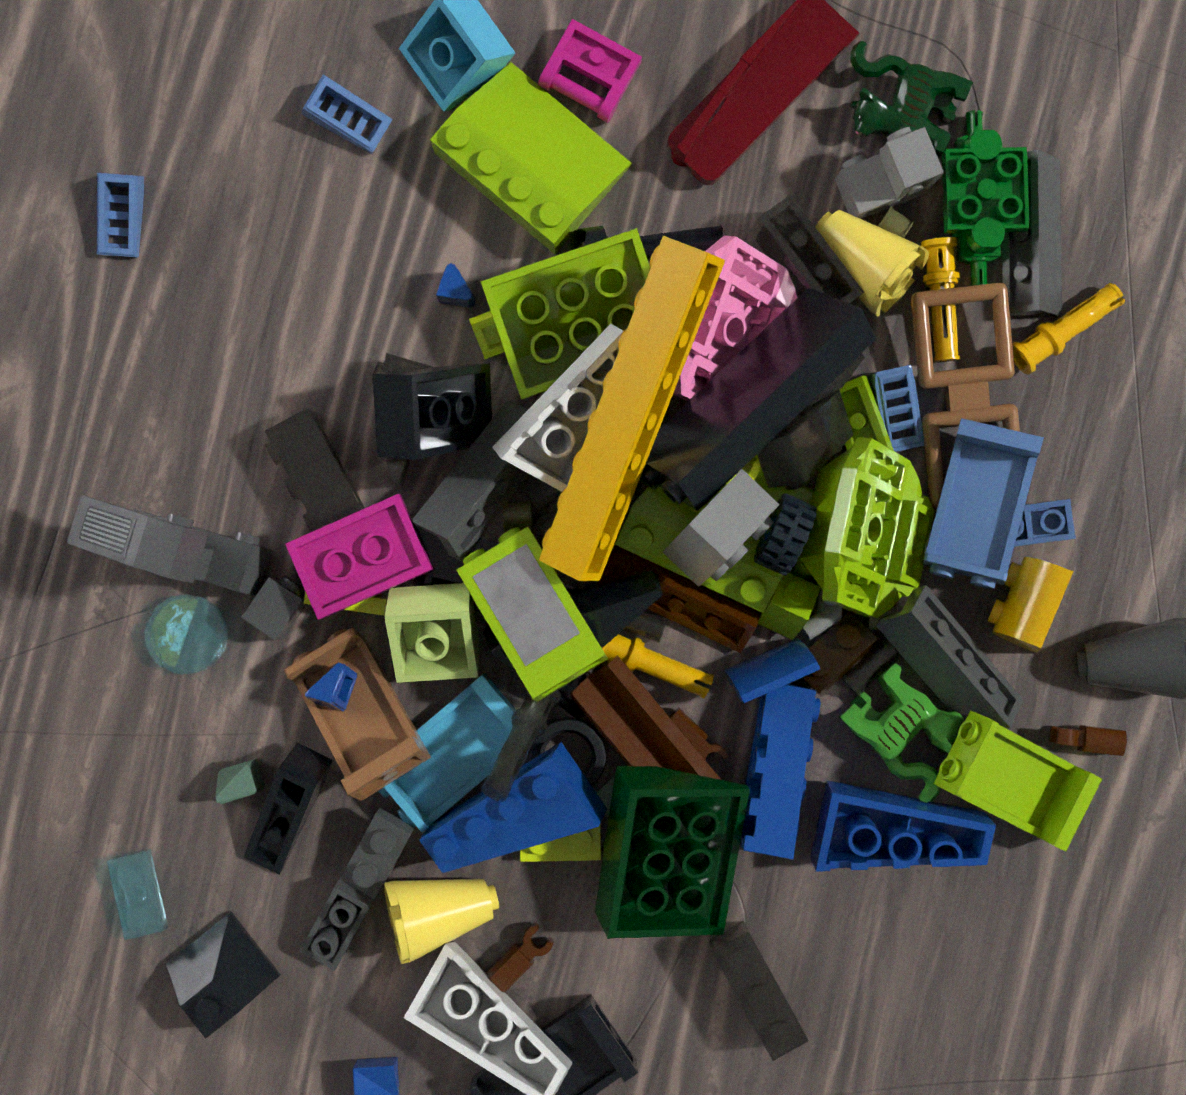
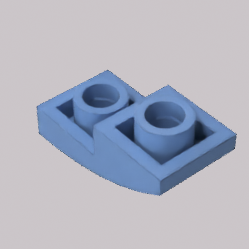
M1070 499L1026 504L1014 547L1076 539Z

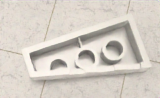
M610 324L499 439L492 448L501 459L561 492L567 487L573 472V459L583 446L588 432V420L593 411L597 409L604 391L603 381L614 365L619 352V339L624 332L623 330Z
M455 941L444 945L404 1016V1019L526 1095H555L573 1063L506 993L496 987L487 974Z

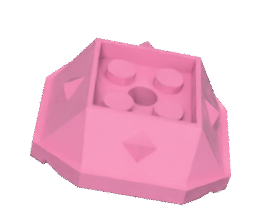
M723 236L705 251L724 259L725 263L673 393L686 401H689L797 299L796 290L787 268L736 236Z

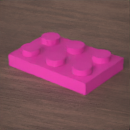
M396 494L285 543L318 620L434 570L400 494Z

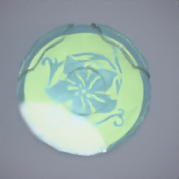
M191 594L172 596L161 602L153 610V614L146 624L144 632L146 648L154 662L162 668L164 667L181 675L201 672L215 664L224 652L228 638L226 620L219 608L206 598Z

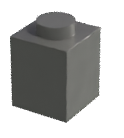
M286 575L281 580L277 577H268L241 618L273 640H282L307 605L303 604L304 595L301 594L304 587Z

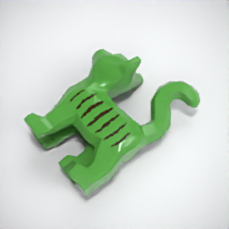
M893 663L888 665L876 677L880 686L892 701L881 713L871 707V697L863 691L849 703L850 707L838 717L855 736L872 746L874 751L886 763L892 774L901 780L923 779L925 787L919 795V800L924 803L932 802L941 790L940 787L933 784L938 772L934 767L923 762L904 763L901 753L921 729L925 731L932 745L936 746L941 752L949 753L958 736L959 727L965 720L957 711L946 712L938 710L925 694L910 687L900 679L902 669L898 664Z

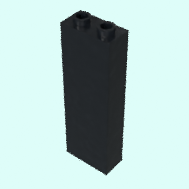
M807 288L660 427L640 478L653 490H656L658 487L661 488L664 494L676 505L683 502L698 511L877 339L863 310L855 305Z

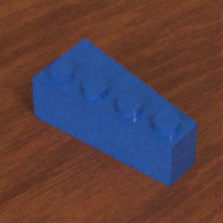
M787 684L760 696L745 785L749 787L750 791L740 841L744 851L788 859L794 858L795 843L799 832L800 807L806 792V778H804L806 762H810L813 752L814 741L813 738H810L812 722H817L821 704L820 699L815 698L816 690L812 688Z
M560 742L439 817L429 826L419 841L440 871L445 873L599 827L607 807L565 746Z
M827 780L810 858L815 872L831 871L830 869L834 868L868 870V867L892 866L893 869L910 868L913 865H932V867L987 865L996 825L986 812L933 801L924 803L918 798Z

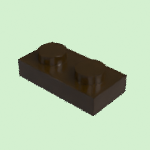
M848 611L838 623L833 625L809 648L817 660L820 670L804 676L802 679L812 689L816 690V693L821 697L879 642L878 638Z

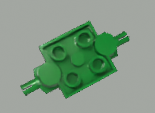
M975 110L965 113L967 135L955 140L954 149H945L942 152V169L944 172L942 174L944 234L951 233V237L957 238V260L970 264V286L988 284L987 263L1001 256L1000 245L1004 240L1005 232H1025L1029 229L1027 147L1003 148L998 132L995 130H983V112L977 110L976 113Z

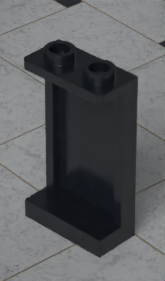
M592 994L541 1029L573 1062L555 1095H596L620 1077L625 1083L638 1073L636 1058ZM485 1068L472 1077L469 1088L471 1092L469 1095H526Z

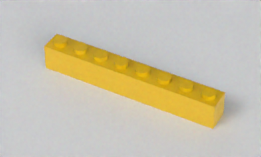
M666 236L662 237L660 245L653 251L647 279L635 297V310L628 328L624 330L619 339V352L614 365L604 378V391L597 409L593 411L588 420V432L583 446L573 459V472L567 487L558 498V511L551 528L544 535L542 541L543 550L539 561L578 581H600L725 263L724 259Z

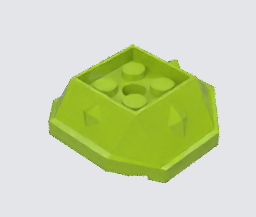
M857 437L852 448L818 470L811 505L817 508V514L813 521L814 525L809 533L808 541L805 543L800 555V560L823 589L822 600L862 616L878 618L894 607L901 597H908L913 589L919 587L924 566L923 560L928 546L935 510L929 498L923 496L920 480L910 460L873 438Z

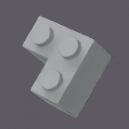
M910 127L900 129L887 137L888 142L879 149L880 153L866 159L865 155L862 154L842 164L843 169L840 170L835 182L849 214L863 220L888 210L890 206L896 207L926 195L944 172L925 127L913 132Z
M741 469L670 543L663 553L697 586H700L710 576L717 581L748 551L743 543L750 536L757 541L774 523L768 516L779 504Z

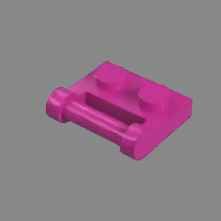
M572 19L539 78L538 86L547 91L551 89L558 91L598 113L597 118L609 123L642 62V56ZM566 65L608 88L610 91L604 99L560 75L559 72L562 66Z

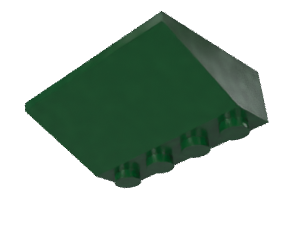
M616 766L595 906L596 916L607 939L724 935L750 791L747 785L657 766Z

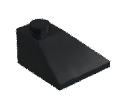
M232 912L166 963L180 1007L205 1039L240 1012L281 975Z

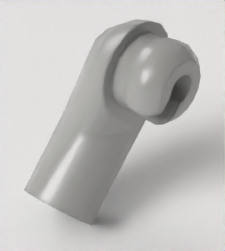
M822 588L819 592L817 613L810 616L808 622L802 628L809 640L830 629L841 620L844 608L822 600Z

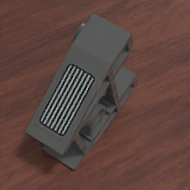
M81 495L67 539V544L169 579L194 583L195 579L255 596L263 586L273 553L271 549L258 546L260 538L237 531L235 538L194 527V520L168 513L167 518L137 509L133 511Z

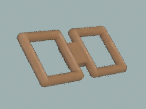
M1004 283L922 291L914 293L911 297L918 383L924 389L944 387L946 411L927 413L922 418L929 500L934 508H938L944 485L939 428L959 426L960 420L963 418L980 423L1002 421L1003 428L1020 432L1018 408L1014 404L990 406L988 382L1007 380L1012 378L1015 373L1008 289ZM992 300L997 365L934 372L928 307Z

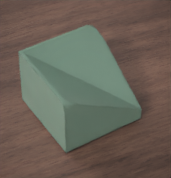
M257 758L223 768L219 771L215 796L217 803L224 804L263 790L265 784Z

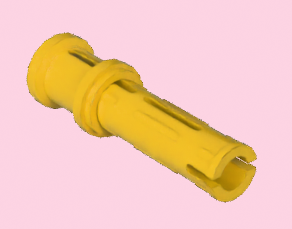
M956 237L933 238L921 242V246L929 251V257L926 262L927 274L923 276V282L926 287H930V290H939L941 286H944V289L954 288V284H957L960 279V273L955 271L954 247L958 245ZM938 253H941L942 268L939 267ZM956 304L944 305L947 338H944L942 306L931 307L934 362L960 360V355L958 354Z
M1108 283L1096 294L1084 300L1052 323L1046 322L1038 325L1035 333L1022 342H1013L1014 364L1024 374L1029 375L1036 370V365L1050 355L1057 356L1062 353L1066 346L1065 343L1125 303L1121 290L1115 284Z
M618 634L602 648L608 660L618 655L631 672L637 669L696 694L703 699L707 696L710 689L696 684L694 681L698 680L707 685H712L713 674H708L644 647L645 643L638 637L632 640Z

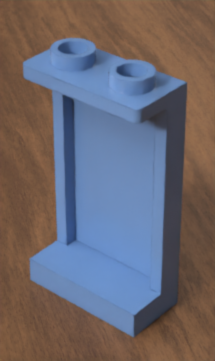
M961 418L923 560V565L930 567L929 573L953 579L955 573L971 577L970 584L987 589H995L996 584H1005L1033 472L1044 437Z

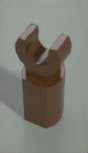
M680 707L669 716L705 761L707 755L711 752H717L725 760L728 758L726 750L721 745L706 741L708 735Z
M1080 725L1079 729L1050 726L1049 742L1077 746V750L1083 752L1123 756L1126 750L1127 735L1124 730Z
M536 922L526 929L523 942L521 944L515 943L486 972L488 978L504 993L534 964L533 958L535 956L546 955L552 949L554 940L551 937L542 945L533 943L531 937L539 929V925Z

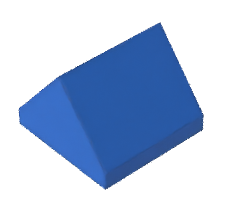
M448 264L436 293L438 301L442 304L473 307L476 301L456 265Z

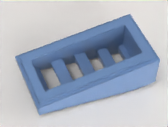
M324 74L301 113L318 125L370 154H373L393 120ZM330 95L334 100L325 113L319 108L326 96ZM344 103L348 105V108L339 122L333 116L340 104ZM355 111H358L363 115L354 130L347 127V124ZM371 118L377 123L366 139L360 134Z
M97 173L98 255L139 257L144 201V176ZM113 186L128 187L129 195L112 194ZM112 203L129 204V212L112 211L111 205ZM110 219L129 220V228L110 227ZM109 235L128 236V244L108 243Z
M907 365L875 372L868 376L869 384L893 450L899 452L924 446L922 421L912 366ZM900 381L902 388L884 392L883 384ZM904 397L905 404L887 408V400ZM908 413L909 420L890 424V416ZM911 428L913 436L892 440V432Z

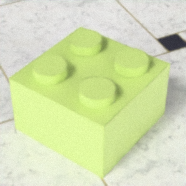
M454 583L389 589L384 618L396 683L477 678L480 642L474 600L465 584Z

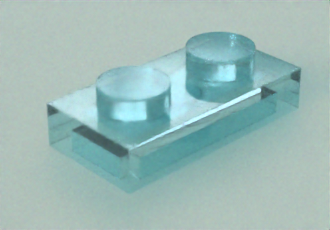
M151 849L107 860L124 940L166 930L168 923Z

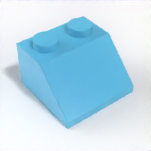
M434 0L399 47L403 56L443 112L451 110L478 91L500 72L515 55L513 48L478 0Z

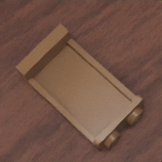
M354 628L343 629L333 633L327 639L326 644L314 651H307L298 655L293 660V664L284 669L287 678L296 684L345 777L341 780V783L349 796L363 801L431 758L367 640ZM338 662L345 664L358 675L344 712L316 704L305 697V693L329 671L332 665Z

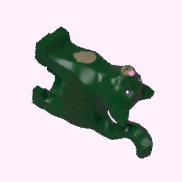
M864 41L856 43L850 52V62L857 73L863 77H879L892 70L898 75L890 106L863 87L859 92L860 100L850 103V107L854 109L852 119L855 122L856 135L867 137L870 134L882 133L889 136L906 127H910L912 132L925 127L939 158L946 149L951 135L927 119L930 110L939 113L940 120L943 123H952L956 117L955 112L957 109L951 102L953 97L964 102L967 99L973 82L951 72L933 70L921 64H910L902 57L891 54L869 62L865 58L867 43Z

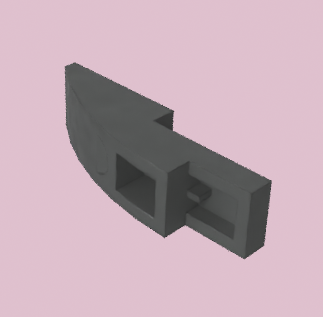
M381 808L378 809L299 950L300 952L333 971L336 970L415 829L413 826Z

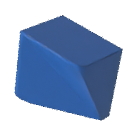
M338 662L332 665L329 671L305 693V697L316 704L344 712L358 675L345 664Z
M398 1057L357 1059L353 1067L354 1095H400Z

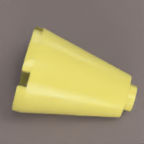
M838 210L833 214L827 212L818 221L814 229L817 233L815 243L867 309L876 317L880 316L881 310L886 313L902 298L915 281L912 278L913 269L917 266L922 270L929 257V251L924 247L842 210Z
M484 879L407 880L384 883L387 910L391 927H393L396 939L394 941L401 964L412 962L492 920L493 910L499 909L496 889L494 885L487 886Z

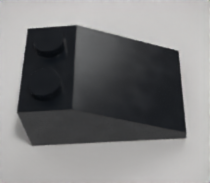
M490 363L400 369L373 373L377 457L418 460L469 449L492 420Z

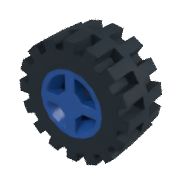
M785 493L777 502L779 506L770 515V519L774 523L759 539L760 541L755 550L754 562L787 576L791 572L792 567L797 563V559L801 555L805 543L808 541L809 533L814 525L813 521L816 518L817 508Z

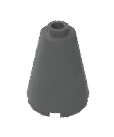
M1173 618L1085 643L1083 645V652H1076L1078 677L1085 676L1087 684L1186 699V642H1184L1186 641V618Z

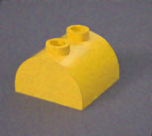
M1023 557L1020 565L1012 562L1004 584L1011 587L1005 602L996 599L988 618V622L995 624L992 633L1037 654L1042 648L1074 571L1031 557Z

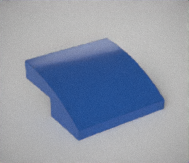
M795 638L725 669L724 672L730 685L734 686L740 702L746 703L820 670V666L807 646L800 639Z

